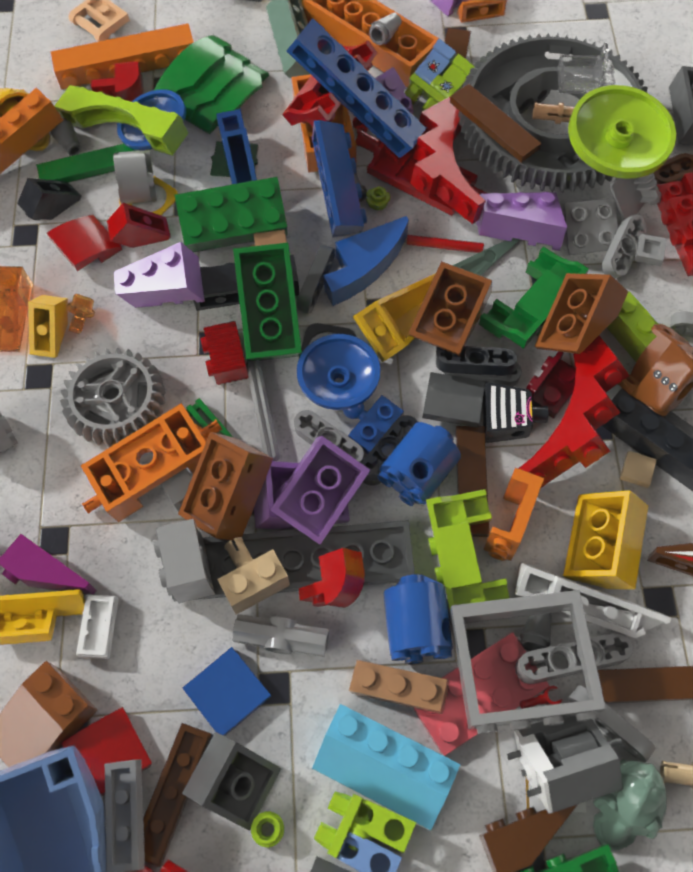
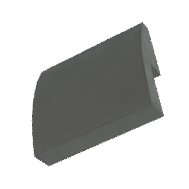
M431 372L422 418L478 428L485 381Z

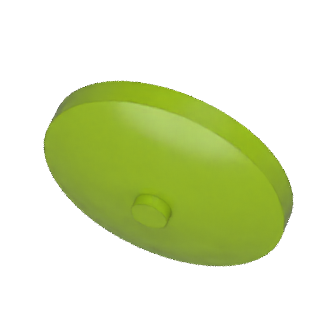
M624 85L602 86L586 93L575 105L568 125L569 139L577 155L594 170L615 178H640L655 172L667 161L676 142L675 124L665 106L652 95L640 89Z

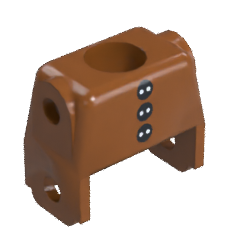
M654 324L651 330L657 337L642 352L631 374H629L630 376L618 385L657 414L666 416L671 410L678 407L693 388V347L672 328L663 324Z

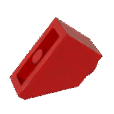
M122 203L107 220L111 242L131 248L162 242L171 238L166 217L126 203Z

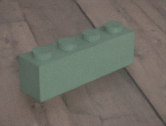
M271 0L266 9L284 74L289 78L310 75L307 70L286 52L308 24L301 0Z

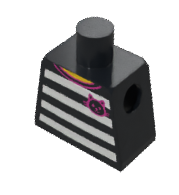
M494 383L485 384L483 393L485 443L527 438L531 433L533 423L548 422V406H532V392L530 390Z

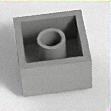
M194 519L156 528L158 539H154L153 544L156 556L161 558L163 568L159 569V577L162 587H166L168 595H173L178 603L214 595L215 592L203 536Z

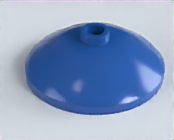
M154 90L142 94L132 101L144 106L156 107L166 112H175L181 116L183 122L185 120V104L181 97L173 91ZM117 123L118 136L127 147L135 150L153 149L140 129L129 124Z
M332 334L313 341L305 348L298 360L297 379L302 392L316 405L332 410H345L364 403L375 392L380 380V363L375 351L363 340L346 334ZM341 378L343 382L337 383L335 379ZM351 397H355V398H356V399L347 401L348 398H351Z

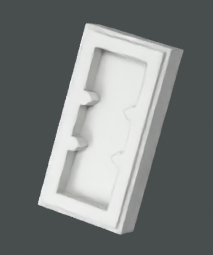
M86 594L76 653L77 657L110 659L119 601L117 596Z

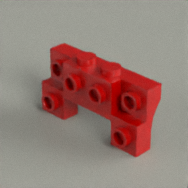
M369 41L357 46H343L367 71L373 66L372 60L377 55V51ZM311 75L282 115L291 126L301 122L303 124L308 122L313 127L314 121L317 120L332 122L336 117L335 111L341 104L332 92H329Z
M693 172L685 173L680 181L657 185L661 193L660 201L657 203L661 212V220L669 231L670 242L675 246L687 276H693Z

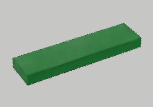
M123 143L36 164L39 179L67 181L69 183L114 172V153L135 151V149H131Z

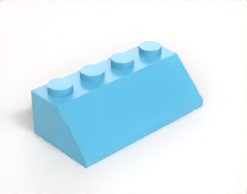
M340 704L325 734L312 769L431 831L461 764Z

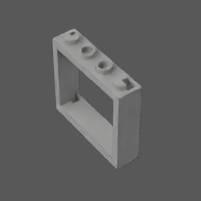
M580 590L451 606L449 614L468 730L477 729L478 734H489L497 732V726L510 725L511 730L530 728V722L542 720L544 726L563 724V718L576 716L577 722L597 719L596 714L606 709ZM570 611L589 700L480 714L465 624Z

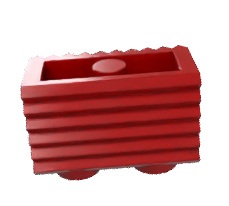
M236 321L204 327L205 337L200 339L204 354L209 353L210 360L205 361L209 377L214 376L217 385L226 384L227 382L231 383L243 378L247 379L248 372Z

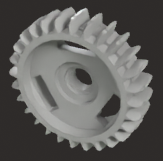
M106 348L105 355L101 356L96 351V358L92 360L85 356L86 363L83 366L76 363L77 372L69 371L72 380H63L67 389L60 390L63 396L60 403L64 408L62 412L67 423L77 435L83 436L87 442L93 440L97 446L104 441L106 446L110 447L113 440L118 443L150 423V421L157 418L156 414L163 413L161 405L166 402L164 398L165 388L161 375L158 374L157 368L151 365L148 358L143 359L139 352L133 356L129 349L124 355L119 348L116 349L115 354H111L109 349ZM111 372L110 374H108V375H106V376H104V377H102V378H100V379L94 381L96 378L100 377L101 375H104V374H106V373ZM139 385H147L145 401L141 407H138ZM111 388L119 390L116 398H105L107 390ZM90 412L110 423L108 425L97 424L85 418Z

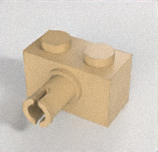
M242 537L234 538L235 544L239 549L238 551H236L231 540L225 545V549L228 551L236 569L217 579L236 615L290 586L288 575L275 551L271 550L256 559H252Z

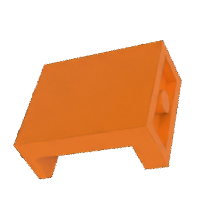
M518 468L514 469L503 499L519 506L509 532L492 527L483 549L489 552L488 554L491 557L501 561L506 559L512 560L521 543L544 478Z

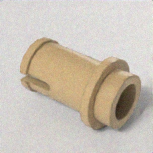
M661 761L660 774L664 783L689 785L693 789V762L691 765Z

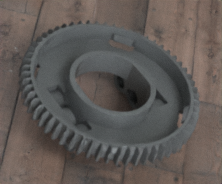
M549 33L546 37H541L538 34L536 38L528 35L526 40L522 37H519L518 42L511 39L509 45L504 42L501 48L496 46L493 52L488 51L486 57L482 56L480 61L475 63L474 68L470 69L463 87L470 84L541 142L540 150L521 163L460 111L458 114L460 118L459 125L462 126L461 132L465 133L464 140H469L468 147H474L473 154H480V162L487 159V168L494 165V173L502 170V178L510 175L512 176V183L519 179L521 180L520 186L528 182L530 183V189H533L537 184L540 185L541 191L544 190L545 186H550L551 192H554L555 187H559L561 193H564V190L568 188L571 192H574L576 186H579L584 191L586 184L594 188L596 182L603 185L605 179L610 182L613 177L602 174L588 166L572 147L569 133L553 134L541 131L526 122L520 114L524 113L531 104L534 105L535 102H542L551 90L569 93L580 100L586 94V90L590 92L598 88L594 82L609 67L620 71L631 83L632 87L646 93L648 88L647 86H641L644 84V80L639 79L638 72L633 73V66L627 67V60L620 61V55L613 56L612 49L607 52L604 50V45L599 48L595 42L590 44L587 43L586 39L580 41L577 40V36L575 39L568 38V34L565 38L559 37L558 34L555 37H550ZM545 52L564 55L572 54V59L569 61L548 59L545 57Z

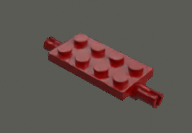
M363 130L360 131L355 140L356 145L373 153V159L367 166L368 174L451 216L455 213V210L436 194L427 198L410 184L414 166L419 162L413 157L416 144L409 152L399 158L380 139ZM458 166L463 177L479 195L487 193L474 186L477 183L478 175Z

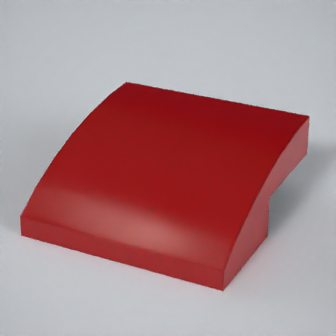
M94 215L70 220L47 232L52 243L77 271L97 258L103 263L123 250L120 244L111 242L109 232Z
M123 707L90 724L61 743L62 748L75 746L83 756L93 775L101 797L105 795L106 763L141 760L142 772L152 765Z

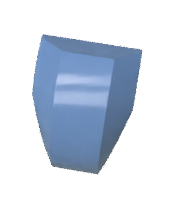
M75 746L49 751L0 771V872H107L104 804L93 775L85 759Z

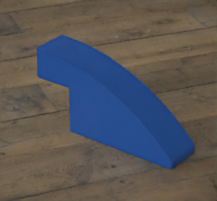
M241 109L217 113L216 116L231 184L257 180Z
M407 216L335 242L336 258L342 269L324 275V290L332 306L360 293L389 268L398 256L407 238L409 223Z

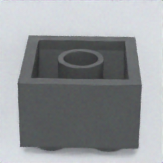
M215 732L182 794L202 807L250 831L252 822L259 814L281 768L241 744Z

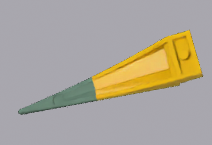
M512 238V241L505 240L453 266L481 276L520 239ZM435 274L373 302L353 316L382 362L398 353L415 339L408 336V333Z

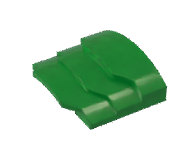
M209 35L195 41L184 49L165 70L154 90H170L178 94L186 107L185 120L210 135L218 127L216 114L238 110L254 93L262 88V82L269 76V72L251 63L247 57L232 50L231 44L215 35Z

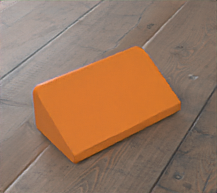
M507 0L464 1L457 11L460 22L504 16Z

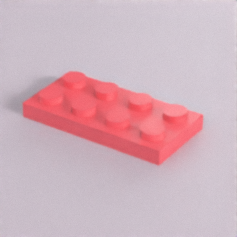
M513 632L470 659L480 714L515 710L520 707V701L533 698L549 687L547 681L527 684L518 678L515 671L516 662L527 652ZM529 662L525 665L526 670H532L533 674L538 670L536 665L532 666ZM458 668L442 677L450 682L443 714L413 708L443 756H446L478 734L477 729L468 730Z

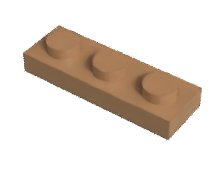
M357 660L349 691L360 696L443 714L450 682L444 678Z

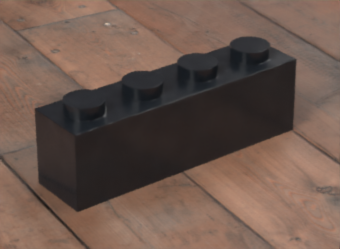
M294 254L290 255L294 292L295 296H298L300 293ZM235 263L200 267L205 302L193 300L196 311L240 304Z

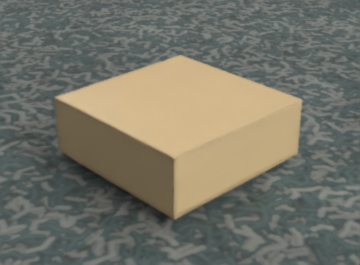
M628 451L625 456L620 480L648 488L651 485L657 459Z

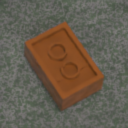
M210 431L178 515L186 520L194 519L197 527L214 538L234 541V538L242 537L274 458L234 437Z

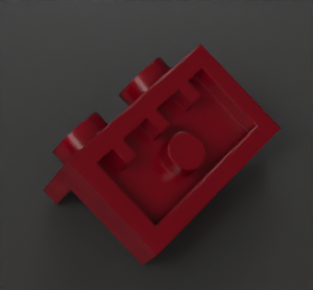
M559 351L554 358L550 355L541 367L542 374L539 377L534 375L526 389L532 392V406H548V416L553 419L572 395L575 386L576 368L562 360L564 352Z

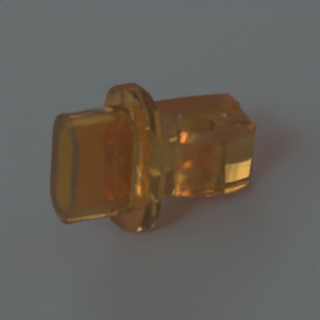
M80 294L73 295L72 302L67 304V310L73 313L69 326L70 332L80 334L83 330L85 319L94 317L93 299Z

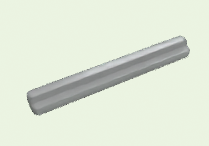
M258 360L249 361L246 364L263 452L274 458L273 461H277L280 459L261 363Z

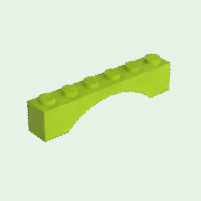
M69 85L54 105L62 118L72 122L73 126L83 129L96 124L113 122L134 126L143 132L154 150L172 156L189 133L183 124V119L175 112H166L156 107L144 106L138 102H130L120 97L108 96L102 92L90 91L85 87L80 88Z

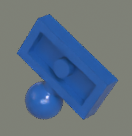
M383 395L379 397L368 412L365 410L364 403L350 409H345L343 413L346 417L360 420L348 437L358 443L366 454H369L397 418L403 415L404 411ZM351 397V398H348L347 401H350V400H353V399H356V398H355V397Z

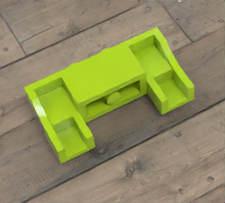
M485 489L426 499L434 537L428 538L432 556L438 555L440 567L435 568L437 582L445 585L450 609L453 605L510 598L507 579L482 583L469 526L492 521Z

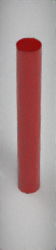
M407 235L406 245L474 253L482 252L484 249V243Z

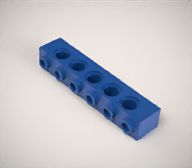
M313 18L287 49V53L323 87L332 92L341 104L399 158L415 146L418 137L426 130V127L418 118L413 116L398 99L383 87L361 63L350 55Z

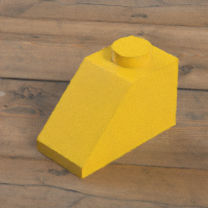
M41 295L28 302L29 354L56 358L68 325V298Z

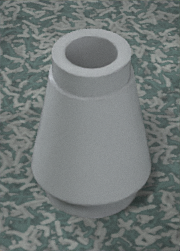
M391 13L373 22L369 30L371 40L377 45L387 44L401 25L400 16L397 13Z

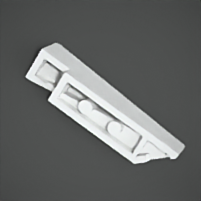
M520 562L516 595L525 597L580 590L586 621L633 638L641 637L646 634L645 631L660 624H668L671 621V617ZM564 611V612H563V613H566V614L571 615V614H570V611Z

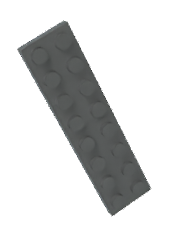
M409 520L334 526L320 545L299 530L243 534L242 536L252 559H256L271 550L275 551L290 582V586L277 593L299 591L301 587L322 581L319 556L341 548L362 552L365 572L364 585L397 583L401 577L415 574ZM204 537L203 540L215 594L199 599L226 597L217 579L236 569L228 551L225 549L226 543L230 540ZM231 540L236 551H238L239 549L237 548L235 541ZM172 595L173 601L176 602L177 600Z

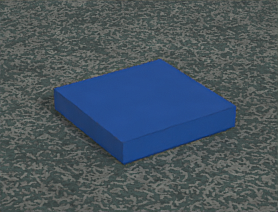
M233 647L228 649L182 687L214 731L223 736L230 733L272 697Z

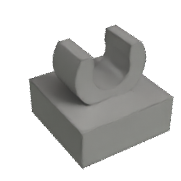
M641 233L638 238L634 261L661 266L664 261L667 238Z

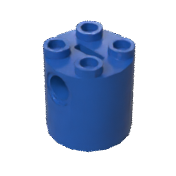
M417 422L381 465L380 474L377 477L382 484L387 487H393L399 492V498L409 506H413L415 503L426 504V499H430L461 459V453L453 442V436L441 426L433 427L427 423Z
M420 574L401 577L395 586L386 589L383 593L389 652L392 661L405 660V664L423 663V657L433 656V659L437 660L451 658L453 644L445 586Z

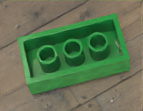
M278 177L175 194L183 242L192 252L254 242V234L285 230V236L288 235Z
M289 243L233 248L247 361H265L301 356L302 349Z

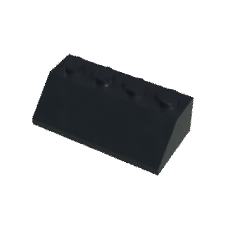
M622 388L612 399L620 413L603 424L602 427L641 455L657 459L656 465L692 491L693 426L672 411L666 416L657 414Z

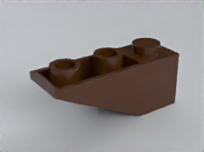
M577 805L550 814L546 809L536 812L533 806L515 813L518 820L509 824H505L504 819H500L485 825L487 832L479 835L492 871L515 872L532 865Z

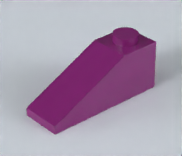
M20 534L0 557V566L5 569L1 574L15 585L20 580L28 587L57 591L82 590L83 594L94 595L97 591L89 582L23 534Z

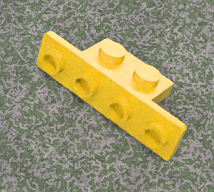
M82 590L0 596V645L52 641L57 616L83 614L85 598Z

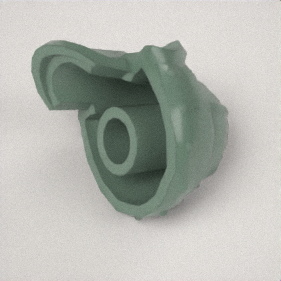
M622 759L620 761L623 789L594 799L593 804L601 810V812L594 815L593 821L595 836L600 845L608 844L611 850H620L634 843L636 836H646L649 839H654L660 828L663 827L667 793L661 774L651 763L645 764Z

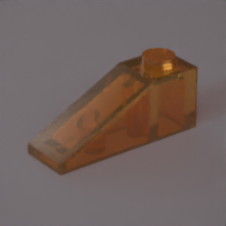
M0 266V352H20L28 302L30 301L33 286L22 266Z

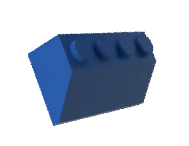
M322 120L314 121L312 142L332 238L362 232L364 224L367 223L365 208H360L359 199L362 198L360 183H355L354 174L357 173L356 162L349 155L348 149L352 148L349 132L345 133L343 124Z

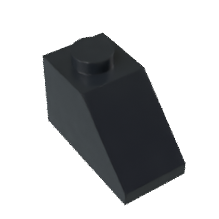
M27 178L17 204L30 219L37 221L40 219L52 220L77 203L82 195L67 181Z

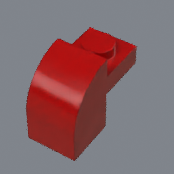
M139 62L115 63V78L91 80L92 91L102 92L108 96L120 97L123 100L132 102L144 92L143 76Z
M341 548L319 556L322 581L299 588L300 601L312 602L314 607L329 605L346 608L359 597L364 585L365 572L362 552Z

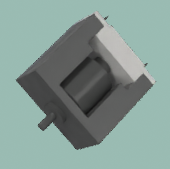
M576 716L563 718L564 723L559 725L544 726L543 721L531 724L530 728L514 730L517 751L507 754L508 761L519 757L523 770H521L522 776H526L533 789L527 790V797L537 795L549 814L623 789L619 757L612 749L622 745V741L618 738L608 742L593 719L577 722Z

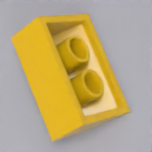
M630 490L579 494L563 576L567 579L605 589H636L649 505Z

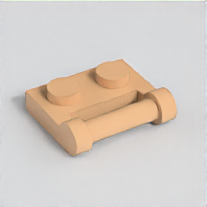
M85 0L69 13L70 22L74 25H80L91 33L98 42L108 40L111 34L130 21L128 13L110 0ZM89 15L102 26L98 28L84 17Z

